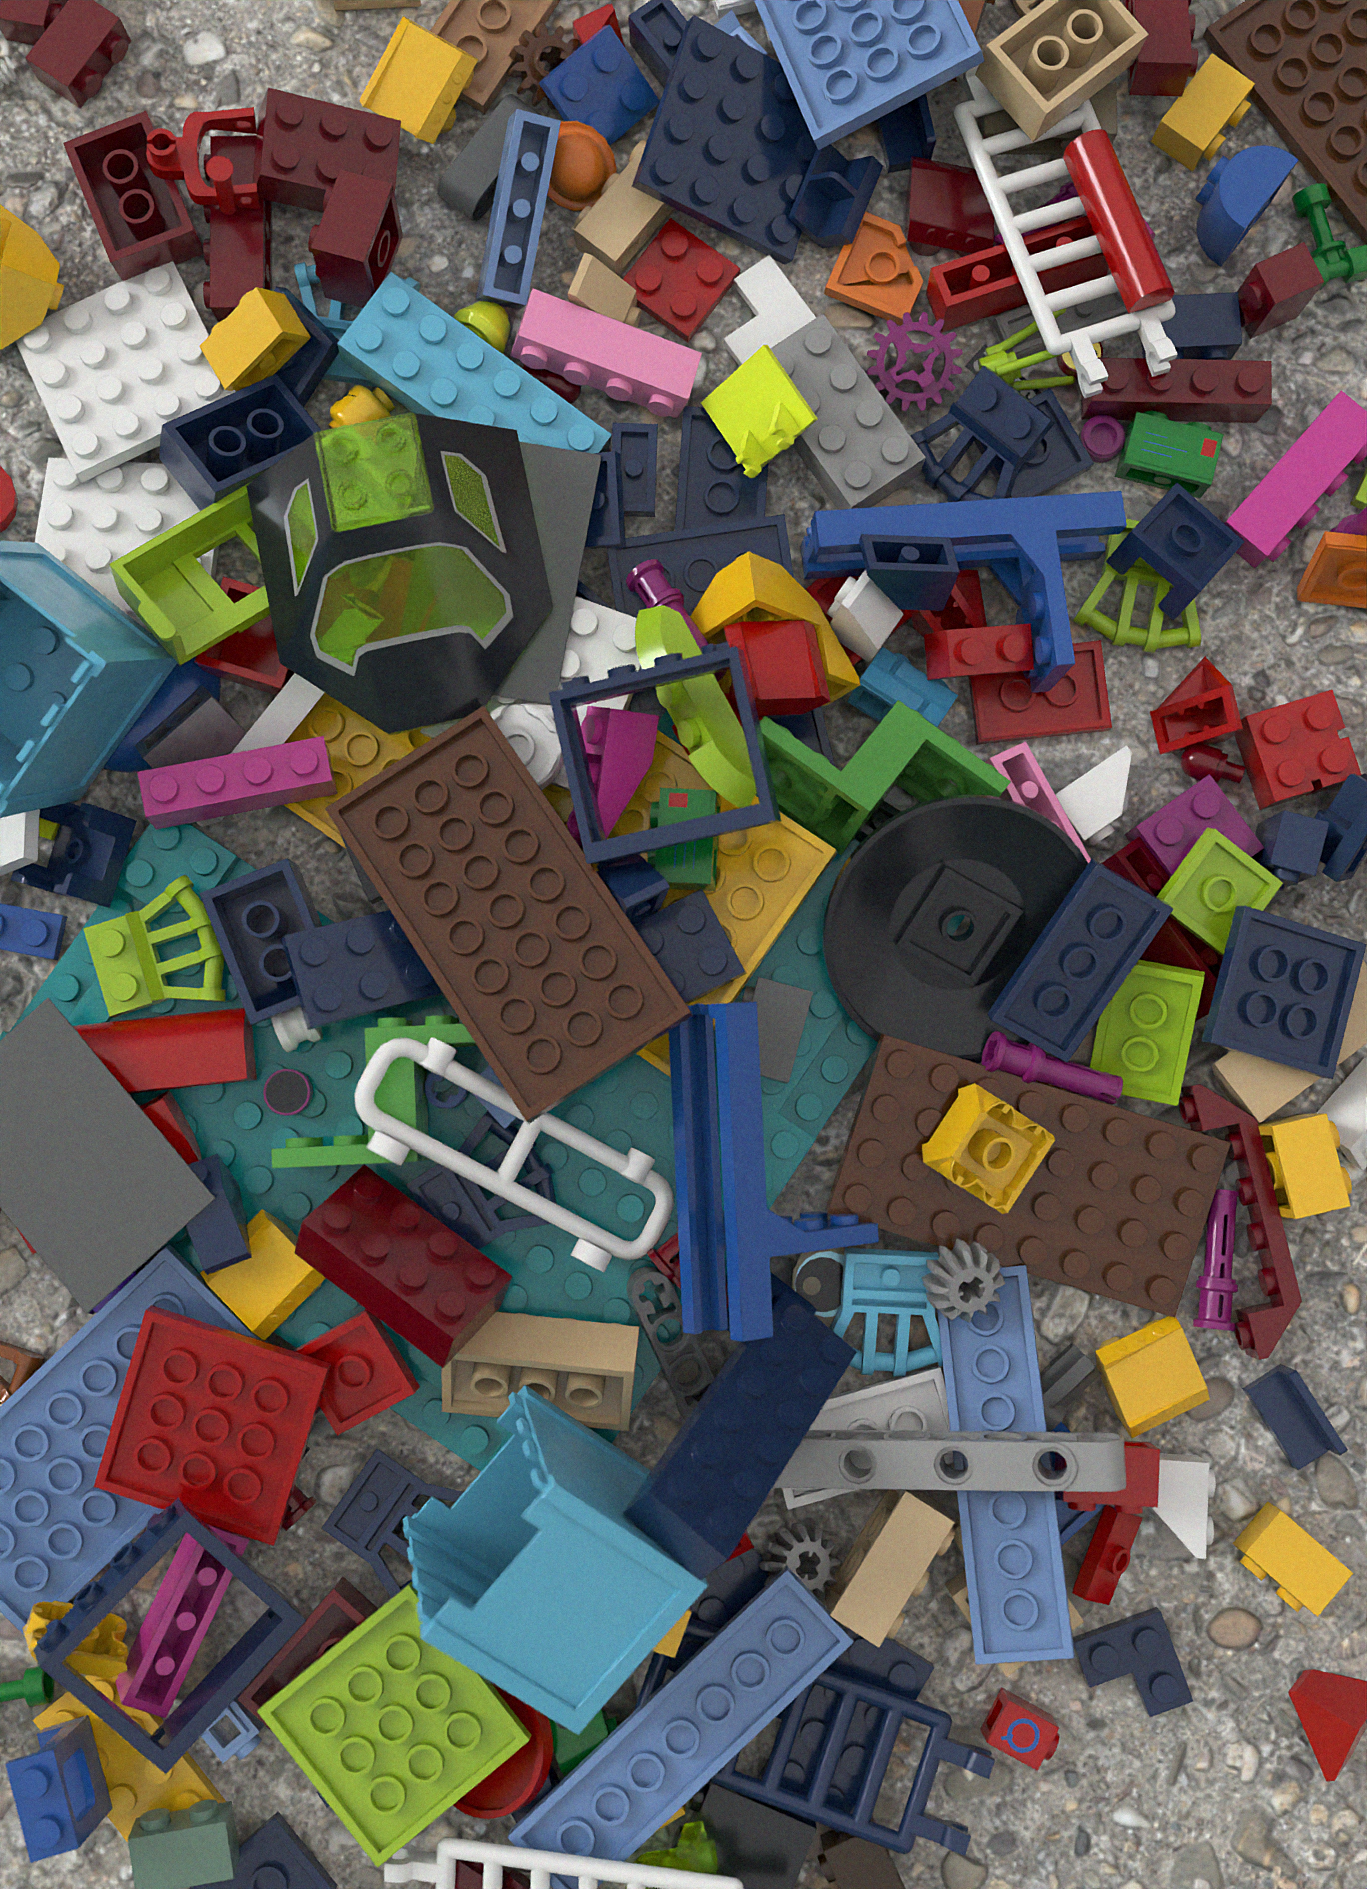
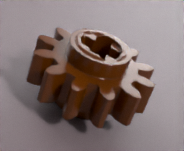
M540 23L534 35L530 31L525 30L519 37L520 45H514L509 53L510 58L518 63L510 69L508 75L512 78L520 77L523 82L519 85L516 92L518 95L525 94L528 90L533 93L531 100L533 107H536L543 98H547L548 106L551 110H555V106L539 82L568 58L578 45L579 40L577 38L571 39L568 43L562 40L564 35L562 26H559L552 36L548 35V29L544 23ZM542 61H546L551 65L550 72L544 70L546 63Z

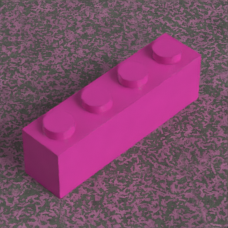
M1342 390L1224 523L1245 541L1236 553L1252 567L1256 568L1266 557L1274 562L1292 542L1286 535L1294 525L1302 530L1320 510L1314 503L1324 492L1331 497L1349 477L1343 472V469L1350 461L1353 460L1359 465L1367 456V411Z
M324 736L137 772L145 817L156 830L338 794L330 752Z
M208 1525L241 1556L243 1555L249 1542L248 1537ZM187 1532L130 1649L126 1660L127 1670L120 1673L115 1681L122 1705L164 1718L167 1717L233 1576L226 1567Z

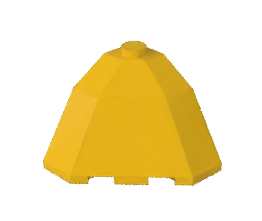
M1 204L0 350L41 325L48 308L56 311L64 290V285L57 282L60 264L39 233Z
M748 551L716 573L690 616L707 642L714 645L726 642L724 626L737 622L803 620L811 623L815 628L831 702L825 705H829L860 686L859 676L817 601L782 565ZM727 670L725 676L718 681L723 693H729V687L732 683L730 670Z

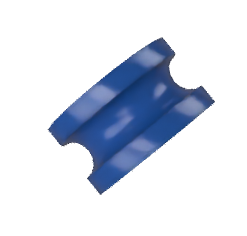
M432 1072L426 1079L424 1091L430 1103L441 1109H452L459 1106L466 1099L468 1090L459 1086L458 1094L449 1095L447 1102H444L438 1098L441 1092H434V1085L436 1081L443 1082L445 1078Z

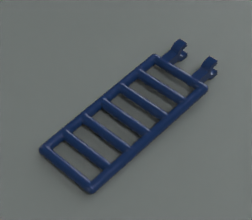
M690 1618L683 1636L706 1643L720 1628ZM653 1652L634 1711L663 1684L672 1657ZM826 1668L785 1708L762 1780L735 1770L741 1752L739 1751L709 1782L900 1854L910 1853L916 1837L920 1836L965 1856L971 1839V1835L967 1833L968 1826L925 1813L928 1798L940 1760L958 1765L974 1774L989 1779L995 1759L991 1757L992 1752L990 1750L949 1738L952 1718L947 1712ZM815 1684L840 1693L806 1797L782 1788L780 1784L812 1686ZM861 1701L883 1709L885 1713L853 1813L851 1814L827 1805L825 1802L857 1703ZM904 1717L931 1728L899 1829L896 1831L872 1822L871 1817Z

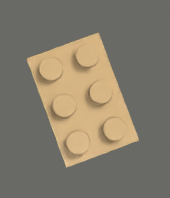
M1044 0L986 45L983 53L985 62L979 64L975 75L1032 142H1034L1132 66L1149 34L1119 0Z
M887 1489L833 1576L838 1584L833 1587L827 1586L824 1591L829 1615L877 1647H880L885 1637L892 1639L904 1621L905 1613L902 1612V1609L911 1595L915 1598L918 1597L928 1582L930 1572L926 1569L936 1554L942 1556L947 1551L955 1536V1531L951 1529L955 1522L943 1504L921 1490Z

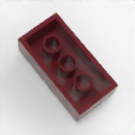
M365 1164L302 1221L294 1251L298 1257L442 1368L454 1358L501 1307L513 1277Z

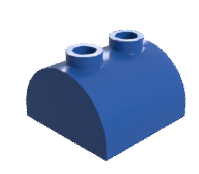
M1261 145L1242 150L1231 160L1222 156L1206 179L1207 183L1195 199L1203 205L1198 215L1196 226L1198 241L1202 250L1213 262L1220 267L1226 262L1271 204L1298 162L1296 157L1283 149Z

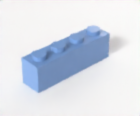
M516 109L508 118L476 300L495 302L501 306L517 310L525 307L527 304L561 124L560 120Z

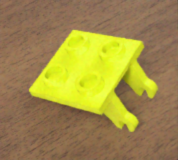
M763 345L701 402L736 454V462L744 466L746 469L744 474L749 478H755L768 462L782 450H787L799 435L818 420L768 345Z

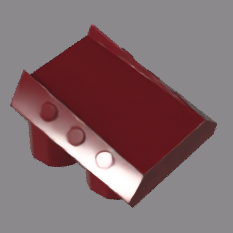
M912 156L907 187L905 238L909 241L913 252L920 256H933L941 248L955 250L956 254L960 257H965L993 247L995 218L976 170Z

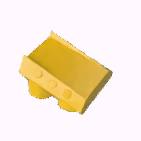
M403 16L359 102L363 107L372 110L378 115L401 120L402 129L413 134L415 138L434 144L439 134L447 133L452 129L456 120L454 105L461 92L469 88L474 76L473 69L478 59Z
M974 1083L958 1089L959 1096L928 1143L922 1144L923 1163L1000 1213L1005 1214L1009 1212L1055 1141V1137L1046 1129L1016 1111L1012 1106Z
M261 1209L246 1225L252 1258L208 1275L204 1270L200 1274L206 1284L251 1332L265 1341L307 1297L313 1295L321 1287L322 1282L326 1278L294 1253L298 1237L284 1222Z
M1167 1316L1161 1320H1153L1146 1323L1142 1329L1123 1338L1115 1336L1107 1339L1095 1351L1096 1367L1101 1373L1102 1382L1117 1417L1131 1439L1210 1400L1206 1383L1176 1316L1175 1318Z
M54 1600L53 1602H38L33 1605L27 1624L22 1627L29 1652L36 1662L37 1659L33 1648L47 1633L46 1626L55 1619L60 1621L74 1604ZM108 1613L70 1653L65 1661L80 1674L108 1679L126 1671V1660L129 1650L128 1646L122 1641L127 1630V1622L116 1614Z

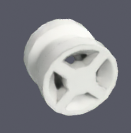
M301 1006L271 1018L276 1035L287 1053L297 1049L300 1042L306 1040L316 1042L323 1039L321 1027L311 1030L307 1029Z

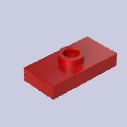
M1107 1504L1104 1506L1074 1583L1073 1594L1084 1600L1110 1605L1120 1576L1129 1565L1130 1550L1143 1517L1137 1514L1114 1511V1506Z

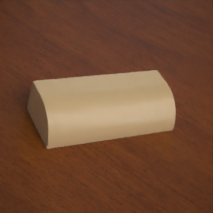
M1364 960L1337 1066L1367 1044V964ZM1230 1051L1212 1065L1215 1078L1231 1103L1256 1118L1258 1124L1321 1078L1234 1051Z

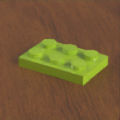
M1138 960L1099 1017L1090 1068L1122 1077L1123 1088L1121 1095L1178 1106L1205 972Z

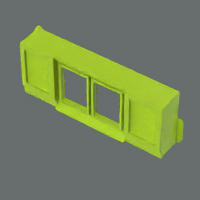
M349 425L341 426L336 433L316 444L333 531L341 532L403 519L406 513L405 499L370 462L374 458L373 449L353 427ZM306 483L296 491L291 508L316 535L308 485ZM248 484L109 564L120 596L180 666L237 631L241 633L271 615L265 585L238 602L233 603L197 561V558L237 536L261 564L256 535L250 528L254 524L246 487ZM308 560L295 567L298 588ZM353 563L342 566L341 568L333 572L330 576H335L339 574L343 570L352 566Z

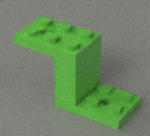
M899 700L842 771L833 766L824 755L814 752L796 739L787 728L777 725L766 716L760 721L779 810L835 848L840 855L847 849L896 784L923 803L951 795L977 794L1000 797L1011 782L1000 774L995 767L979 759L964 748L955 738L946 735L924 719L919 712L909 708Z
M453 1015L426 1016L425 1025L413 1026V1020H406V1018L377 1019V1028H365L366 1067L371 1057L381 1045L396 1038L413 1039L426 1046L431 1037L451 1047L477 1046L464 1024H459V1018H454ZM399 1057L393 1060L375 1092L374 1102L377 1108L384 1113L429 1136L428 1102L424 1092L427 1079L426 1069L409 1058ZM368 1126V1135L333 1136L334 1146H323V1137L285 1138L286 1148L272 1149V1168L393 1162L366 1148L376 1131ZM410 1149L404 1162L430 1159Z

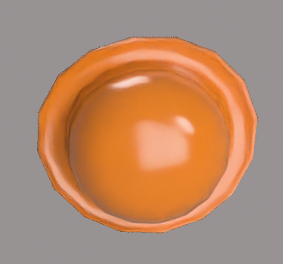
M561 121L547 196L560 207L571 211H582L587 206L593 207L602 196L601 192L611 175L617 173L615 156L606 139L592 126L579 121Z

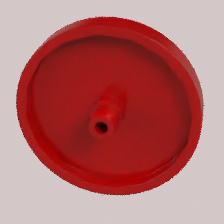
M491 1681L490 1683L530 1732L531 1737L530 1741L453 1804L456 1809L464 1814L480 1819L502 1817L528 1805L539 1793L547 1779L553 1753L552 1730L548 1716Z

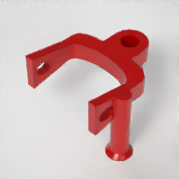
M254 107L193 112L185 120L182 137H175L171 131L163 128L154 129L147 136L149 144H147L146 156L150 170L160 179L185 180L189 196L194 203L199 205H218L221 212L227 215L234 214L237 211V207L260 209L257 183L232 185L231 176L234 167L230 159L219 155L212 157L206 163V172L213 179L214 188L205 184L201 178L199 168V150L202 139L207 131L220 130L257 134Z

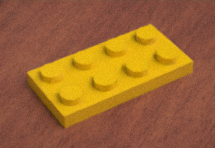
M90 1675L84 1677L151 1735L164 1722L160 1716L121 1704L115 1682L118 1675L109 1679ZM69 1691L65 1692L32 1720L41 1731L46 1727L86 1715L89 1716L113 1807L106 1816L127 1843L135 1819L140 1818L150 1810L166 1808L169 1812L189 1809L191 1805L209 1799L216 1800L218 1803L226 1802L188 1752L165 1774Z

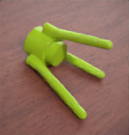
M1067 308L1052 312L1054 318L1056 319L1064 314ZM1036 321L1003 342L985 348L987 356L978 359L979 371L983 365L989 367L1017 391L1052 388L1075 383V377L1073 376L1014 381L1021 378V369L1060 356L1052 355L1047 350L1017 360L1014 351L1006 354L1007 350L1039 330Z

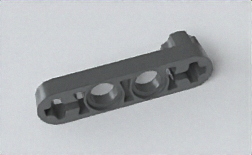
M646 1266L637 1269L631 1274L627 1281V1295L676 1400L677 1410L686 1421L698 1404L695 1397L699 1395L703 1397L715 1378L695 1334L683 1333L682 1305L672 1283L660 1270L655 1267ZM651 1280L655 1285L660 1284L654 1291L659 1303L664 1308L655 1311L653 1304L644 1295L639 1296L645 1291L644 1282ZM668 1319L677 1320L680 1325V1332L677 1338L668 1343L660 1342L656 1335L659 1325ZM686 1360L696 1361L698 1363V1374L691 1382H678L675 1377L678 1365Z

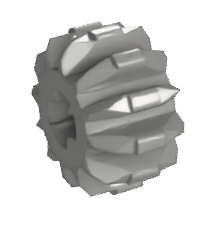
M956 1239L951 1251L939 1245L941 1257L938 1260H926L927 1267L931 1272L921 1277L923 1286L928 1290L926 1295L929 1303L951 1321L959 1315L962 1320L970 1323L974 1311L988 1316L985 1305L989 1301L1001 1302L999 1293L995 1289L1006 1284L1003 1275L999 1272L1001 1268L999 1260L992 1253H988L982 1244L975 1241L968 1246L965 1241Z
M793 1523L790 1532L785 1528H778L775 1530L777 1544L766 1542L762 1545L764 1550L771 1554L770 1561H762L759 1564L760 1569L772 1572L764 1585L766 1586L779 1572L788 1566L820 1601L826 1599L823 1584L832 1587L838 1584L836 1579L829 1574L830 1568H837L842 1564L839 1559L829 1558L828 1556L836 1544L832 1540H822L823 1531L819 1527L811 1526L807 1530L803 1523ZM798 1556L804 1557V1560L801 1563ZM799 1566L802 1571L801 1573L796 1572V1568Z

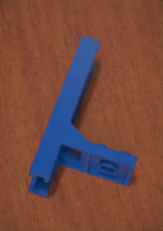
M1122 491L815 511L811 519V527L806 529L807 535L804 536L801 542L800 550L804 580L861 576L865 571V564L859 544L861 534L950 538L958 568L988 567L1019 606L1016 612V625L1031 623L1034 670L1023 671L1026 679L1030 678L1032 693L1047 692L1075 664L1060 562L1099 559L1105 552L1104 542L1099 543L1098 536L1120 534L1127 526Z
M757 1002L690 1005L687 1007L691 1011L692 1016L669 1031L683 1333L699 1334L706 1330H728L724 1251H726L730 1340L744 1342L773 1337L770 1257L879 1242L878 1223L859 1222L858 1214L830 1215V1220H828V1214L825 1211L800 1213V1219H795L792 1222V1216H779L767 1208ZM713 1019H715L724 1211L722 1210Z

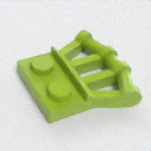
M1126 519L1127 526L1120 534L1109 535L1104 564L1101 569V578L1074 617L1073 622L1081 627L1085 623L1110 639L1112 645L1124 647L1125 643L1142 646V651L1154 653L1156 649L1185 645L1187 648L1199 647L1201 645V630L1195 599L1181 612L1182 627L1161 631L1164 612L1159 609L1158 604L1174 586L1141 557L1135 561L1124 575L1119 574L1106 562L1140 522ZM1113 579L1124 581L1116 621L1095 609ZM1138 584L1154 587L1146 629L1130 626Z
M187 875L180 876L171 882L163 893L142 910L129 912L124 916L83 928L110 1017H118L171 999L226 1001V990L222 989L224 955L205 906L192 890L194 883ZM177 901L191 917L187 921L153 932L149 923ZM198 933L202 946L201 949L164 962L160 961L156 945ZM205 963L203 988L168 986L165 976Z

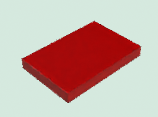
M1101 640L1073 643L1074 666L1047 692L1032 693L1030 678L1026 679L1023 671L968 677L976 744L1109 731L1112 728Z

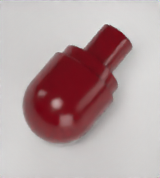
M526 365L522 368L570 404L574 403L581 394V385L568 382L562 375L546 369H533Z
M1198 744L1186 748L1180 761L1183 772L1190 778L1200 781L1210 774L1217 784L1220 778L1240 784L1246 767L1227 761L1228 754L1223 753L1221 749L1206 744Z

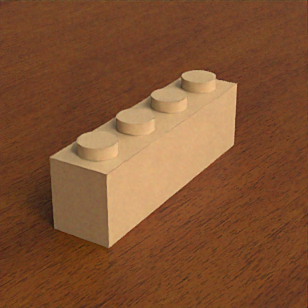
M641 140L635 146L629 157V164L620 175L614 173L610 176L602 189L600 199L593 207H585L574 223L576 249L583 254L585 252L593 255L619 277L675 211V208L632 187L647 142L646 140Z

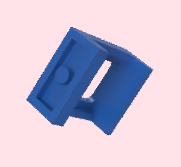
M88 1715L43 1728L37 1734L41 1748L37 1753L10 1760L5 1764L30 1863L79 1849L113 1808Z

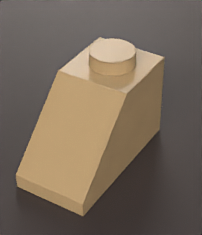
M584 252L568 291L569 302L637 328L642 310L637 308L636 290L593 255Z

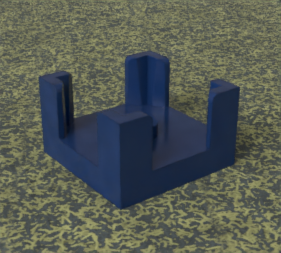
M1176 483L1134 527L1106 562L1121 575H1124L1139 557L1174 586L1158 604L1159 609L1174 621L1245 541Z
M69 802L40 809L39 818L60 825L48 865L44 867L34 863L14 870L10 880L57 895L110 908L137 820L82 802L81 806Z

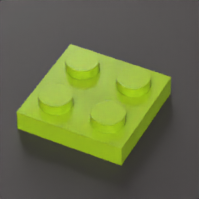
M1207 827L1157 897L1167 902L1173 908L1169 915L1219 955L1224 956L1236 906H1248L1263 911L1283 882L1219 831Z

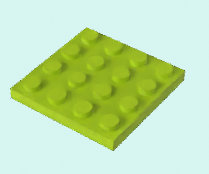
M412 1582L301 1672L257 1711L377 1868L530 1741L531 1737L530 1732L488 1679L421 1639L419 1627L423 1622L418 1618L416 1605L419 1603V1598Z

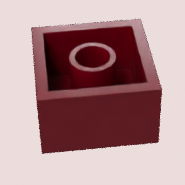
M340 169L334 187L329 186L325 192L323 200L324 214L320 224H315L311 229L308 250L313 254L316 265L315 274L320 279L324 297L364 308L390 273L403 238L393 184Z

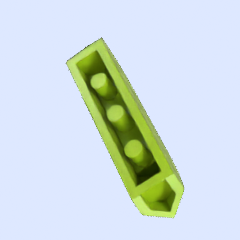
M665 605L639 610L635 625V645L642 669L654 667L653 659L667 654L682 653L683 659L702 655L679 612ZM709 674L656 687L658 700L671 716L677 728L678 737L683 746L689 750L691 755L688 757L698 773L717 793L739 808L750 806L757 793L744 731L714 675Z

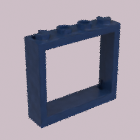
M729 641L716 645L708 644L700 648L702 655L683 659L682 653L667 654L653 659L654 667L636 671L635 664L619 666L607 670L608 678L590 682L589 676L575 677L571 681L561 683V690L549 692L586 864L603 863L781 821L744 651L739 647L730 648ZM730 670L760 804L606 839L576 707Z
M179 1498L170 1506H167L159 1516L156 1513L153 1514L147 1523V1530L134 1544L131 1542L127 1543L115 1554L110 1563L111 1568L97 1582L93 1580L80 1590L74 1599V1606L60 1621L55 1619L46 1626L47 1633L33 1648L39 1667L165 1774L306 1621L294 1603ZM187 1532L269 1608L151 1735L70 1666L65 1659Z

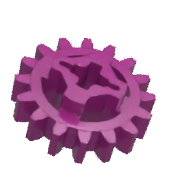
M909 312L903 313V325L898 327L891 319L886 322L890 332L887 336L875 333L873 337L880 344L878 350H868L867 356L876 359V366L866 371L867 375H878L880 381L875 384V387L878 391L885 388L889 392L885 399L888 405L897 397L901 399L902 411L908 410L911 401H916L919 410L924 411L927 398L931 397L934 402L940 404L942 403V398L939 391L942 388L954 391L956 388L948 379L950 374H962V368L953 365V358L959 357L963 352L962 349H951L949 343L957 336L955 332L948 333L945 336L940 332L943 328L944 320L939 319L931 326L927 324L928 314L926 312H922L918 322H912ZM921 331L931 335L934 339L925 345L914 343L906 332ZM892 342L897 350L896 362L894 367L885 372L884 358L887 348ZM930 348L932 349V352L921 363L923 371L920 374L910 370L908 372L904 371L898 376L896 375V372L902 369V365L907 361L905 353L911 349L914 354L924 353ZM943 352L944 367L940 378L936 382L931 373L934 358ZM904 379L912 380L918 383L923 392L907 393L899 390L895 385Z

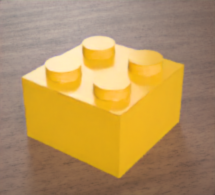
M1327 1113L1295 1114L1258 1124L1281 1217L1299 1219L1351 1206L1348 1194L1352 1193L1351 1179L1346 1168L1340 1166L1336 1148L1340 1147V1137L1334 1122L1328 1120Z

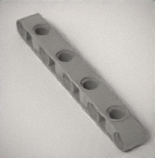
M808 1430L773 1488L1042 1492L1119 1491L1126 1488L1124 1437L1114 1433ZM859 1449L868 1453L872 1466L867 1469L856 1467L850 1460V1451ZM947 1451H959L965 1455L969 1466L962 1470L952 1469L946 1464L943 1455ZM1045 1452H1058L1065 1458L1067 1465L1060 1471H1050L1043 1466L1040 1457Z

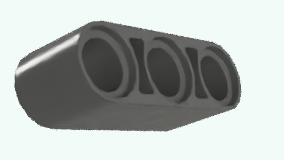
M514 94L505 96L446 170L438 185L437 194L473 221L481 219L493 205L508 118L516 109L541 115Z

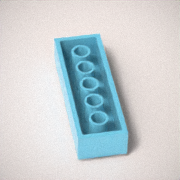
M392 272L388 274L337 343L341 361L414 414L418 413L517 430L520 442L586 453H601L609 450L611 433Z

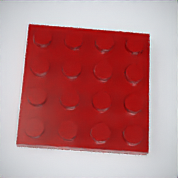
M151 1305L145 1310L94 1487L163 1510L179 1498L206 1524L274 1546L281 1532L332 1364Z

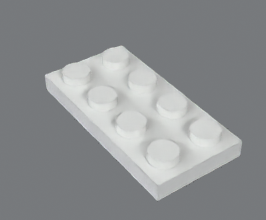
M934 1366L906 1374L904 1377L892 1378L830 1396L809 1430L950 1431L946 1387L941 1368ZM859 1449L850 1451V1460L856 1467L867 1469L872 1466L868 1453ZM952 1450L944 1453L943 1456L946 1464L954 1462ZM782 1488L788 1510L859 1490Z

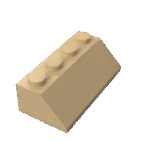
M495 1312L454 1358L442 1368V1412L499 1418L510 1405L508 1396L512 1392L517 1394L526 1385L586 1427L629 1431L639 1327L619 1323L608 1324L579 1321L572 1318L560 1319L532 1316L525 1313Z

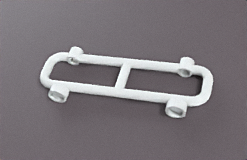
M431 1037L427 1046L409 1038L392 1039L381 1045L371 1057L354 1094L355 1107L360 1118L368 1126L376 1130L366 1147L370 1151L402 1166L410 1149L575 1235L579 1239L571 1256L602 1272H605L612 1256L624 1260L639 1259L645 1256L650 1249L654 1248L671 1217L674 1198L668 1181L651 1169L656 1161L652 1157L634 1148H630L626 1156L548 1112L528 1124L503 1087L452 1060L457 1050ZM399 1057L409 1058L423 1068L448 1079L524 1121L497 1172L377 1108L374 1102V1095L393 1060ZM540 1130L653 1192L655 1196L654 1209L637 1239L625 1241L514 1182Z

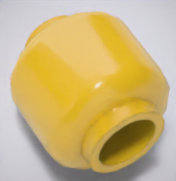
M355 385L330 407L332 421L328 426L333 433H336L339 427L349 425L364 440L371 437L377 446L394 430L395 423L390 412L395 409V406L380 388L377 387L371 392L365 386Z

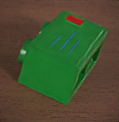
M1136 412L1126 429L1125 442L1121 449L1115 477L1168 491L1178 483L1193 497L1201 498L1212 484L1224 434L1214 432L1210 426L1199 422L1183 424L1171 421L1168 416L1160 412Z
M660 788L659 801H652L651 829L720 813L721 798L715 790ZM719 836L648 852L647 862L666 879L670 886L669 889L716 891Z

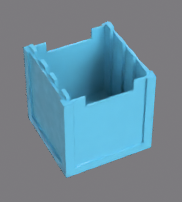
M0 540V818L81 800L177 664V661L172 655H169L153 634L39 543Z
M524 1385L517 1394L512 1392L508 1396L510 1405L497 1419V1424L513 1434L512 1437L451 1508L432 1496L417 1514L414 1513L412 1517L405 1516L402 1520L404 1537L409 1540L410 1545L407 1551L409 1563L413 1565L414 1569L411 1573L413 1588L418 1592L419 1603L416 1606L418 1618L423 1622L419 1627L421 1639L579 1735L708 1587V1583L705 1577L699 1581L622 1514L651 1470Z

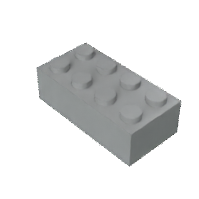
M821 314L770 348L818 418L817 421L794 440L792 446L838 510L870 508L920 475L926 457L824 314Z

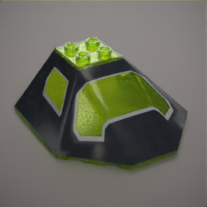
M412 412L316 432L246 486L280 664L318 687L322 692L348 709L367 719L388 735L458 722L482 706L487 708L495 691L504 678L509 676L528 648L527 644L541 623L544 624L553 610L517 430Z

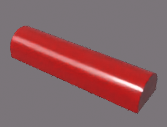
M1095 129L1083 133L1069 143L1064 151L1063 159L1128 314L1170 301L1175 292L1107 132L1103 129Z

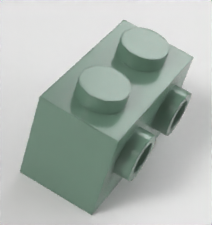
M212 1799L203 1800L191 1805L189 1809L169 1812L166 1808H158L144 1813L140 1818H136L128 1837L135 1889H181L234 1879L240 1853L232 1801L218 1803Z

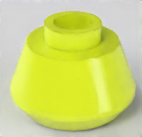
M478 301L455 313L453 318L499 352L504 353L511 326L508 314L503 307L495 302Z

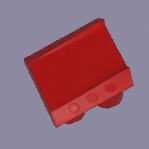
M803 620L746 621L724 626L726 642L729 641L730 648L737 646L744 651L758 716L801 715L831 702L813 624ZM732 681L729 687L730 701L738 708Z

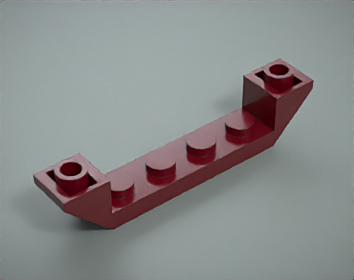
M1202 1084L1183 1086L1181 1088L1183 1097H1179L1178 1106L1183 1122L1190 1124L1191 1130L1207 1131L1224 1126L1228 1127L1229 1134H1225L1224 1140L1231 1142L1228 1156L1232 1161L1236 1160L1240 1176L1235 1182L1236 1191L1239 1192L1238 1198L1243 1206L1247 1205L1251 1224H1247V1236L1252 1249L1259 1252L1262 1269L1258 1270V1280L1263 1294L1266 1297L1269 1296L1271 1301L1236 1309L1238 1322L1234 1323L1236 1324L1234 1335L1239 1348L1245 1350L1246 1355L1258 1360L1269 1358L1302 1303L1258 1122L1256 1118Z

